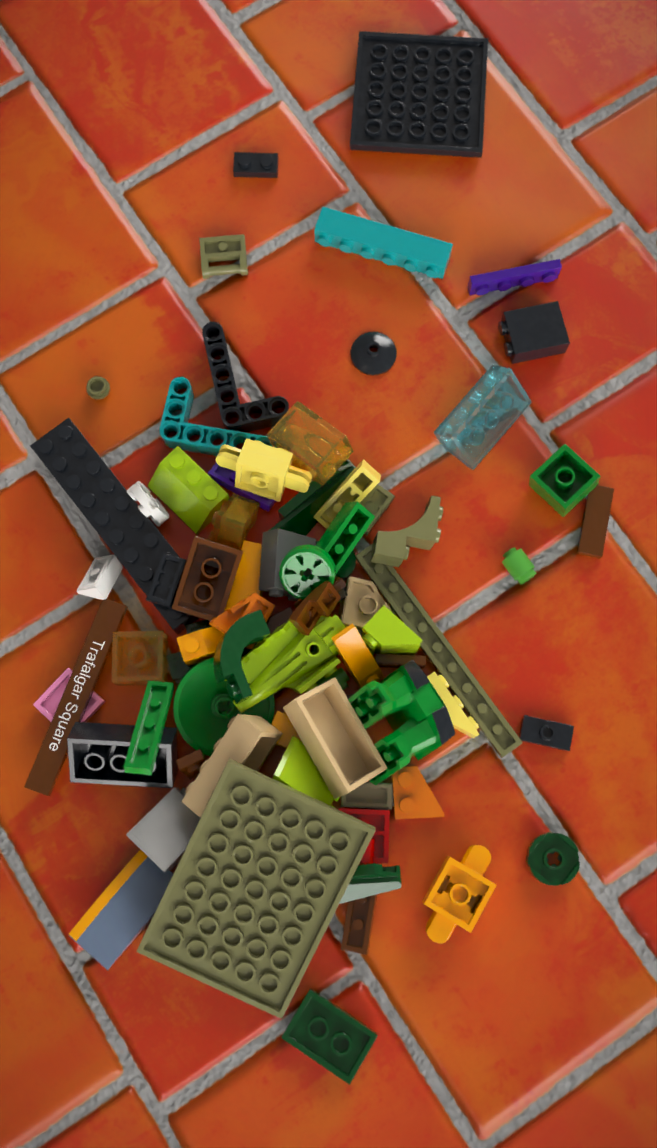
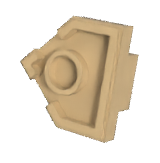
M351 576L347 577L345 589L348 596L344 597L341 601L339 609L340 620L346 627L353 623L356 629L362 630L363 626L383 605L391 611L387 602L383 600L377 591L378 589L373 581Z

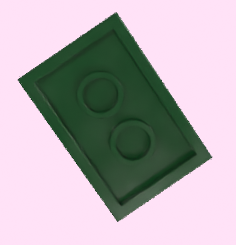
M310 988L281 1038L350 1085L378 1037V1033Z

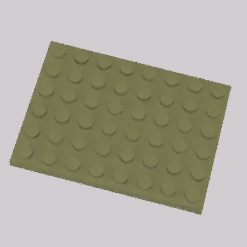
M229 758L136 952L282 1019L375 832V827Z

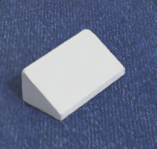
M115 554L94 559L77 589L78 594L101 600L107 599L123 569Z

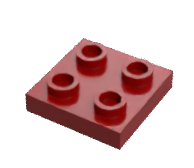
M338 808V810L375 827V832L360 863L388 864L390 810Z

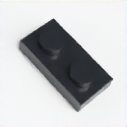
M234 152V177L278 178V153Z

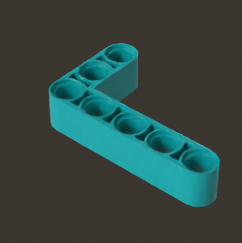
M177 377L171 381L160 424V435L167 447L175 449L179 446L184 451L213 456L218 455L222 445L226 444L236 447L239 443H244L246 438L253 441L258 440L265 445L274 447L272 439L267 436L188 423L194 398L191 384L184 377ZM182 388L187 389L183 394L177 393ZM175 410H182L179 415H172ZM172 431L177 432L174 437H167L168 433ZM194 435L200 436L198 441H189ZM217 439L224 440L221 445H213V442Z

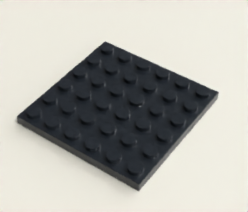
M359 31L350 150L482 158L488 38Z

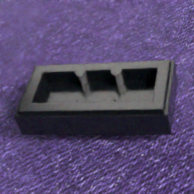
M162 552L146 600L171 608L187 560Z
M523 715L519 738L523 742L570 751L574 726Z

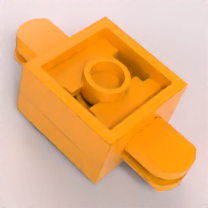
M470 846L461 862L446 856L424 896L422 903L434 910L425 929L428 937L433 942L445 943L448 941L456 925L471 933L491 897L496 884L483 877L491 862V854L484 846Z

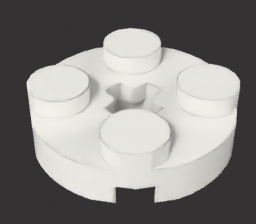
M137 481L126 490L134 501H139V510L147 518L150 516L158 527L169 518V514L157 498L155 499L150 494L151 491L140 481Z

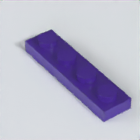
M560 259L470 276L467 286L469 296L475 294L479 296L485 295L490 291L496 290L506 291L516 286L527 287L537 282H552L558 278L561 271Z

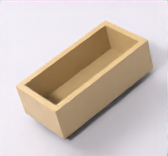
M336 677L295 698L283 707L334 799L351 792L388 769Z
M238 714L233 717L227 726L228 730L223 738H220L214 745V752L201 765L199 769L200 774L187 787L186 795L181 802L200 818L229 758L258 772L282 736V732L261 716Z

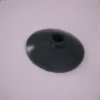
M367 332L360 335L351 347L352 363L360 372L367 375H380L387 372L396 360L397 352L394 342L387 335L380 332ZM370 348H377L378 351L371 352Z

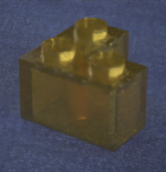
M233 493L228 501L224 500L220 511H215L211 521L214 529L210 532L208 539L241 549L248 532L256 523L260 503Z

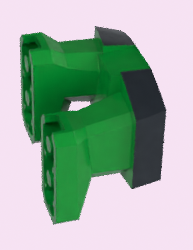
M413 660L389 674L380 683L373 680L364 685L348 699L365 730L386 717L394 731L374 744L388 768L369 780L374 785L379 784L409 764L412 756H415L419 761L455 735L446 705L425 673Z

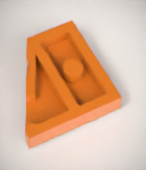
M251 593L212 619L209 625L225 634L241 617L258 610L262 611L267 622L275 605L257 593ZM254 644L246 646V648L252 649Z
M417 766L403 767L392 775L395 819L444 817L442 808Z

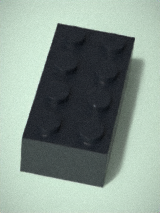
M75 722L67 737L70 782L173 788L178 773L176 762L178 760L177 728L164 727L152 775L125 773L124 763L135 725Z

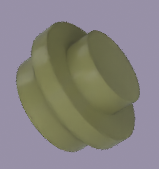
M93 377L88 381L86 390L91 398L100 400L109 394L110 385L103 377Z

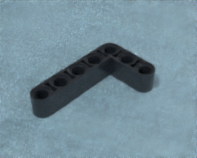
M217 322L207 323L202 329V335L224 428L246 433L286 423L290 417L289 403L284 397L275 396L240 404L223 328ZM214 334L219 335L217 338L214 339L209 338L211 335ZM217 355H223L222 359H214ZM221 376H228L227 380H218ZM226 397H233V400L230 402L223 401ZM276 408L284 409L282 413L273 412ZM254 413L262 414L257 419L251 418V415ZM231 418L239 419L234 424L228 423V420Z

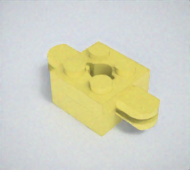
M246 438L242 450L224 444L221 446L215 459L219 466L236 471L234 487L278 502L281 501L285 488L305 493L308 491L309 484L312 481V474L309 471L291 466L293 453L283 448L265 445L258 440L253 441Z

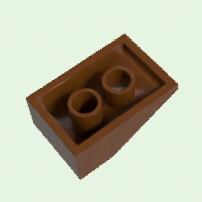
M197 535L194 536L172 609L209 621L223 613L244 550Z

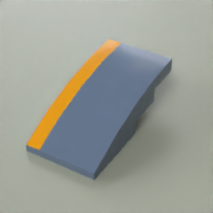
M140 849L84 914L68 936L108 971L153 917L173 873L170 870L166 872L161 870Z

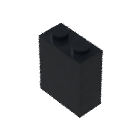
M558 301L506 311L498 323L500 335H504L505 354L510 356L511 364L563 354L570 344Z

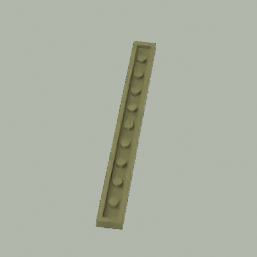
M373 544L355 556L357 562L371 581H373L398 618L423 640L420 648L439 674L446 679L450 689L461 700L466 711L476 721L480 730L499 756L503 758L523 742L394 567L370 562Z

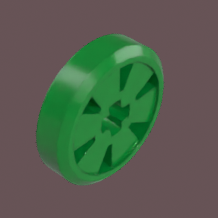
M300 545L291 549L284 556L279 569L280 581L285 590L292 596L302 600L325 581H329L333 586L336 576V567L331 556L325 550L314 545ZM307 568L311 569V574L308 577H305L303 575L304 571H306Z

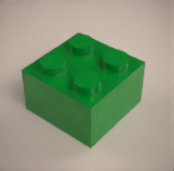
M564 444L530 475L529 486L564 517L598 485L601 476L570 447Z

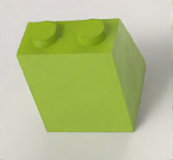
M292 736L272 779L334 807L331 805L333 800L338 802L339 798L334 799L303 742Z

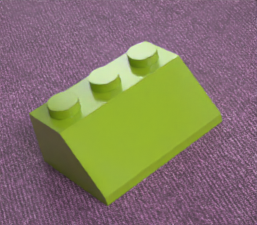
M179 446L160 462L148 484V488L196 535L231 503L228 493Z
M385 605L362 628V639L372 656L374 653L415 655L423 641Z

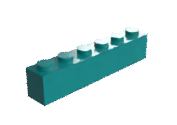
M322 207L314 229L315 242L324 247L338 248L345 253H355L366 259L382 261L390 266H400L407 271L424 273L431 278H444L453 247L452 243L327 207Z

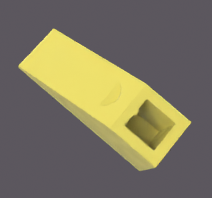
M435 671L427 676L446 705L454 729L472 738L478 736V724L471 716L467 717L462 710L464 705L456 695L452 696L447 689L449 684L441 674L438 676Z

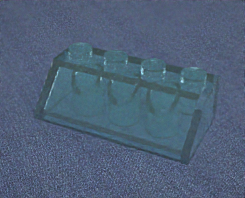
M492 365L433 433L448 452L474 470L532 401L511 368Z

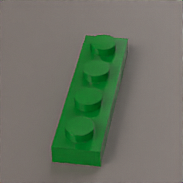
M148 680L124 763L125 773L152 775L174 692L173 683Z

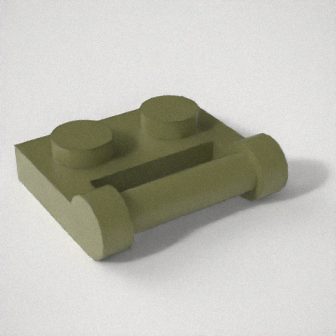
M244 234L199 238L203 279H209L210 276L241 273V276L248 275ZM240 260V264L209 267V262Z

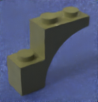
M431 496L426 504L423 516L413 525L398 531H378L373 540L370 562L399 567L403 560H407L410 547L431 550L433 545L439 542L441 529L437 528L438 521H441L443 515V507L440 506L441 497Z

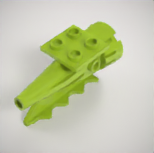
M335 614L333 617L321 616L309 636L301 634L290 620L276 628L272 634L263 641H260L247 654L241 657L242 668L253 695L246 701L238 704L233 700V704L242 714L250 707L284 687L291 688V690L299 694L316 688L318 685L316 682L323 676L327 678L337 670L336 666L340 663V660L336 656L339 653L331 638L345 629L346 626Z

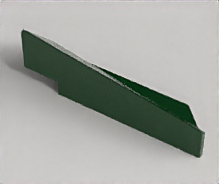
M346 459L340 465L338 463L331 465L309 484L307 492H299L278 510L281 521L270 530L279 528L306 536L318 523L314 515L356 468L353 463Z
M382 864L358 865L339 904L400 889L402 887L400 866L382 867Z

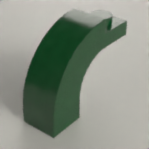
M261 610L247 614L237 620L222 636L215 650L213 664L216 681L219 683L227 680L228 694L231 698H234L236 704L246 701L253 695L242 668V652L246 646L263 641L270 634Z

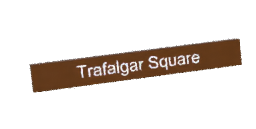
M109 599L102 600L28 776L25 788L46 796L51 795L68 754L67 737L75 722H81L128 609L126 605Z

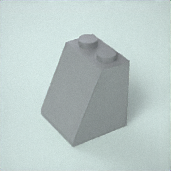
M174 787L126 834L164 872L173 870L179 863L200 820L198 815L181 802L186 795L184 787L181 790Z

